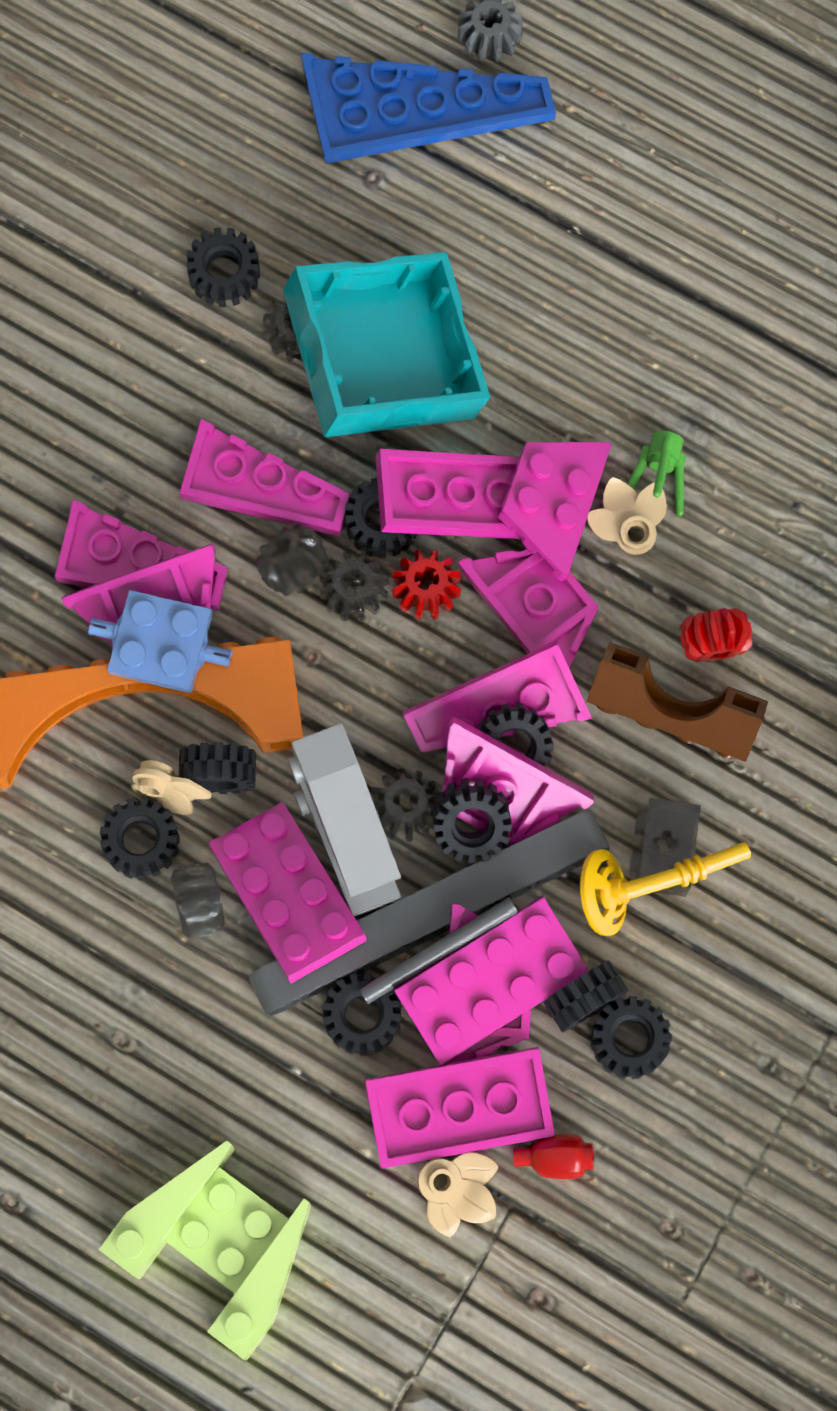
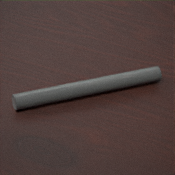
M510 897L360 988L359 990L363 998L370 1004L517 914L518 910Z

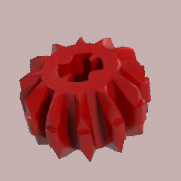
M417 549L414 551V562L403 557L400 560L402 571L398 570L392 573V581L397 584L392 588V596L396 599H402L400 610L406 612L415 607V619L417 620L423 617L424 611H429L430 617L433 620L438 619V607L450 612L453 609L451 599L459 598L461 595V588L456 585L461 581V573L451 570L453 560L448 557L438 562V551L436 549L430 552L429 558H424L423 553ZM425 580L433 581L428 590L420 588V585H423Z
M722 608L697 613L695 616L687 617L680 625L682 634L680 635V640L685 656L695 662L722 661L726 658H733L736 655L744 654L752 646L751 636L753 633L751 622H748L747 613L737 608Z

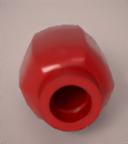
M557 1134L552 1137L538 1139L532 1145V1148L513 1150L514 1167L532 1166V1169L538 1175L545 1178H580L585 1170H594V1144L584 1143L583 1138L575 1134Z

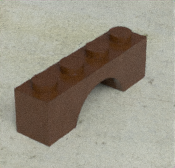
M609 642L586 701L596 705L598 709L605 713L620 714L635 720L642 727L660 729L675 735L676 738L684 743H697L715 750L718 755L724 758L739 759L744 762L747 761L768 705L767 700L729 686L721 694L707 701L687 702L674 698L656 683L650 669L649 656Z

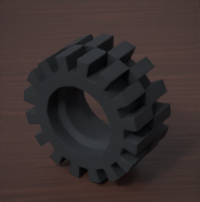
M221 227L214 228L215 236L210 237L208 232L205 231L201 234L202 242L195 238L191 243L192 251L188 250L186 262L191 288H195V294L200 299L205 296L207 304L213 305L214 300H218L219 307H226V300H232L233 306L240 304V296L247 300L251 297L250 289L256 290L258 286V278H260L258 252H256L252 240L247 242V235L240 232L238 237H236L235 229L227 228V234L222 235ZM229 256L238 262L239 268L232 277L219 279L209 273L208 266L210 262L217 257Z
M377 477L371 478V485L367 486L365 482L359 484L358 492L356 493L353 490L349 495V503L346 502L345 524L347 535L350 540H354V546L358 550L362 547L365 548V554L371 557L373 552H378L379 558H386L387 552H392L393 556L399 555L400 548L404 547L407 550L411 546V539H415L417 534L381 532L373 529L367 523L366 516L368 511L372 507L379 505Z
M507 703L501 705L502 709L497 712L493 708L488 712L489 717L486 720L482 718L480 721L479 730L496 740H499L501 735L509 730L517 729L525 732L530 738V748L525 756L543 766L546 763L550 765L552 760L551 751H554L552 735L542 715L539 716L535 709L531 707L525 709L523 704L515 703V707H509Z
M205 742L200 743V746L190 744L188 747L184 746L179 750V777L189 779L211 793L227 794V792H232L236 794L240 793V791L247 792L256 786V752L254 749H249L248 746L237 747V744L233 743L223 745V742H215V744Z
M468 778L461 779V787L456 788L454 783L448 785V794L446 795L441 791L437 796L438 804L434 803L433 828L437 844H442V851L446 855L453 851L454 860L460 862L463 855H467L468 863H476L475 855L480 854L482 855L483 862L490 860L489 851L491 850L498 855L502 851L501 843L508 844L510 839L509 831H512L509 804L506 802L503 792L497 793L496 785L491 782L487 788L484 787L483 779L478 778L475 779V785H469ZM466 809H481L489 817L486 827L478 832H463L455 824L458 814Z
M141 797V801H135L134 798L126 799L127 804L123 806L119 803L113 806L114 812L111 815L107 813L104 817L105 825L100 827L101 848L112 867L117 872L121 871L125 877L132 879V876H138L139 880L147 879L146 875L150 874L156 877L161 874L160 870L162 868L168 869L172 865L171 859L173 857H177L179 851L177 846L180 843L178 828L169 810H165L162 804L156 800L152 803L145 797ZM138 823L148 824L156 831L154 846L148 852L142 854L132 853L124 846L125 832L129 827Z
M610 960L571 981L565 987L556 991L555 994L548 997L543 1003L561 1032H566L595 1015L629 990Z
M357 973L350 974L349 978L345 980L341 978L336 982V986L333 989L330 988L327 993V999L323 1004V1021L328 1036L331 1037L333 1043L338 1048L341 1047L345 1049L346 1053L352 1055L353 1053H359L360 1056H368V1053L375 1052L376 1054L382 1051L384 1046H389L392 1043L396 1033L398 1034L400 1028L401 1004L393 989L373 1001L380 1013L378 1022L374 1027L369 1030L359 1031L353 1029L345 1019L347 1006L353 1000L363 998L359 989L377 979L372 977L370 973H364L363 976H357Z
M629 996L628 999L624 1000L619 998L603 1008L598 1015L591 1031V1048L595 1051V1059L598 1064L601 1062L605 1066L604 1070L609 1074L613 1072L618 1075V1078L622 1079L626 1077H632V1080L639 1079L641 1076L646 1074L648 1076L654 1072L667 1057L670 1051L669 1046L672 1042V1034L669 1032L671 1025L669 1020H665L662 1016L663 1011L659 1006L655 1008L650 1005L652 1001L644 999V1001L637 1000L636 996ZM636 1022L645 1029L648 1043L642 1052L630 1055L622 1052L617 1047L614 1033L620 1024Z

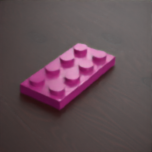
M379 449L375 458L381 532L521 539L517 533L511 532L498 518L519 457Z
M283 802L208 843L212 853L290 984L367 941L365 933Z
M540 896L519 909L517 914L393 990L441 1066L555 994L556 991L579 978L582 974L589 972L547 901L543 896Z
M538 1047L365 1079L381 1169L555 1136L540 1049Z

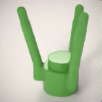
M656 431L652 434L650 445L642 446L640 459L627 484L635 489L647 463H650L649 467L657 472L653 496L658 498L662 493L666 473H671L675 469V510L677 516H682L684 513V465L686 456L681 452L684 440L680 435L673 432Z

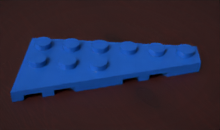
M301 53L302 67L325 164L555 120L556 109L547 77L509 73L489 76L474 74V70L459 68V72L439 71L438 66L380 60L370 64L351 62L350 57L336 56L335 60L315 58V55L310 53Z

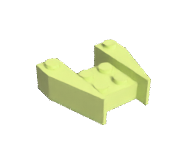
M225 1141L127 1211L99 1250L131 1275L141 1279L166 1243L171 1245L234 1293V1296L207 1332L243 1360H248L275 1321L311 1204L304 1198L289 1219L221 1169L235 1151L233 1145Z

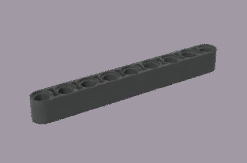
M592 811L580 812L502 850L498 855H491L490 860L484 862L481 860L357 920L365 933L367 941L290 984L276 960L252 972L248 979L266 1016L279 1014L336 986V982L341 978L345 980L349 978L350 974L354 973L359 975L449 931L451 903H458L480 916L509 897L511 900L582 866L586 857L592 851L599 849L609 851L611 847Z

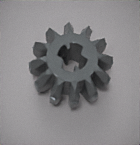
M471 0L468 1L466 11L461 12L458 17V26L460 27L458 29V40L460 43L465 44L467 55L479 52L481 63L487 56H492L497 63L501 59L502 53L512 56L515 51V45L520 44L523 37V31L521 30L523 17L521 13L515 12L516 6L513 1L502 4V0H479V3Z

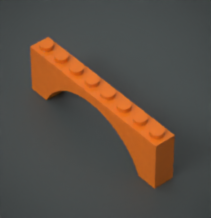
M265 637L259 639L257 644L240 646L236 642H227L215 646L233 650L232 659H230L231 664L228 668L205 661L196 675L192 694L110 675L107 671L110 659L92 661L89 664L90 667L73 669L70 665H56L48 668V672L31 674V672L25 670L7 673L5 675L6 678H0V789L11 788L16 774L28 753L62 719L92 703L125 694L165 693L196 700L218 710L242 727L254 740L262 753L293 749L292 742L303 738L290 640L282 641L280 637Z

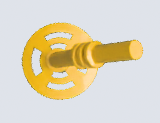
M742 842L702 858L698 855L692 856V861L687 858L683 860V864L681 862L674 863V868L631 881H627L624 878L621 866L611 852L605 849L594 850L586 857L580 876V896L585 917L597 934L601 936L614 935L620 930L624 922L627 903L630 899L679 884L682 887H687L689 882L695 884L698 882V879L703 881L709 873L751 858L750 849L746 842ZM606 860L608 866L603 867L600 870V872L597 873L601 863ZM609 874H611L612 879H607ZM597 902L604 907L605 911L603 914L600 913ZM618 917L617 921L614 924H612L614 918Z

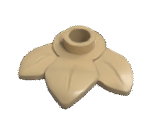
M614 477L610 478L603 493L604 508L592 510L588 514L587 521L590 529L601 540L616 542L619 548L627 554L641 555L648 552L656 541V526L666 515L667 504L663 488L661 496L656 498L653 496L654 483L648 485L637 494L627 483ZM632 528L639 529L643 534V539L639 542L631 541L628 537V531Z
M153 760L143 761L140 764V768L136 769L132 776L133 783L131 787L137 796L148 798L149 801L156 800L162 804L164 809H168L175 814L190 815L194 810L192 800L210 799L212 796L210 791L189 779L173 777L174 770L162 762Z
M476 1152L462 1153L451 1161L444 1158H436L426 1162L418 1173L417 1185L420 1193L427 1199L426 1216L431 1226L441 1234L451 1237L456 1232L461 1219L470 1223H483L494 1219L496 1216L495 1201L490 1191L484 1185L496 1173L498 1165L487 1156ZM438 1174H446L448 1179L446 1186L442 1189H436L433 1184L434 1178Z

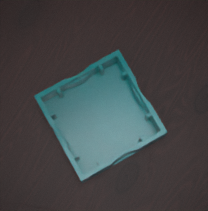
M447 252L399 256L374 263L346 261L295 266L283 289V293L324 438L475 419L490 399V394L475 345L464 323L462 301Z

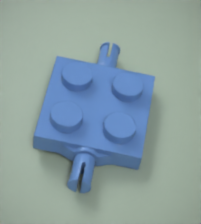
M129 590L123 614L117 620V623L93 617L88 630L89 635L112 639L113 651L107 669L110 675L191 694L196 675L205 661L229 668L231 664L230 659H232L233 650L231 649L228 650L209 645L208 631L213 616L212 609Z

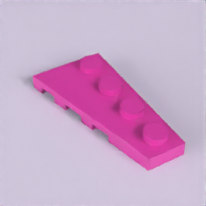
M201 419L179 493L182 500L339 537L345 520L346 502L349 503L350 493L304 470L299 471L283 463L282 459L270 453L265 454L247 445L245 440L233 434L229 436L215 429L213 424Z
M73 500L55 578L60 583L90 587L189 552V550L180 546L174 547L159 540L153 534L144 530L140 532L122 524L119 519L107 514L97 513L88 509L85 504ZM216 562L214 564L210 609L220 611L228 571L227 567Z
M557 641L403 711V716L421 752L447 747L449 722L452 716L479 730L480 721L482 718L486 720L489 717L488 712L494 708L497 712L502 709L501 705L507 703L509 707H515V703L523 704L525 709H529V707L535 709L539 716H543L548 727L557 726V723L572 720L579 722L592 719ZM513 729L506 731L501 737L513 735L514 732L521 730Z

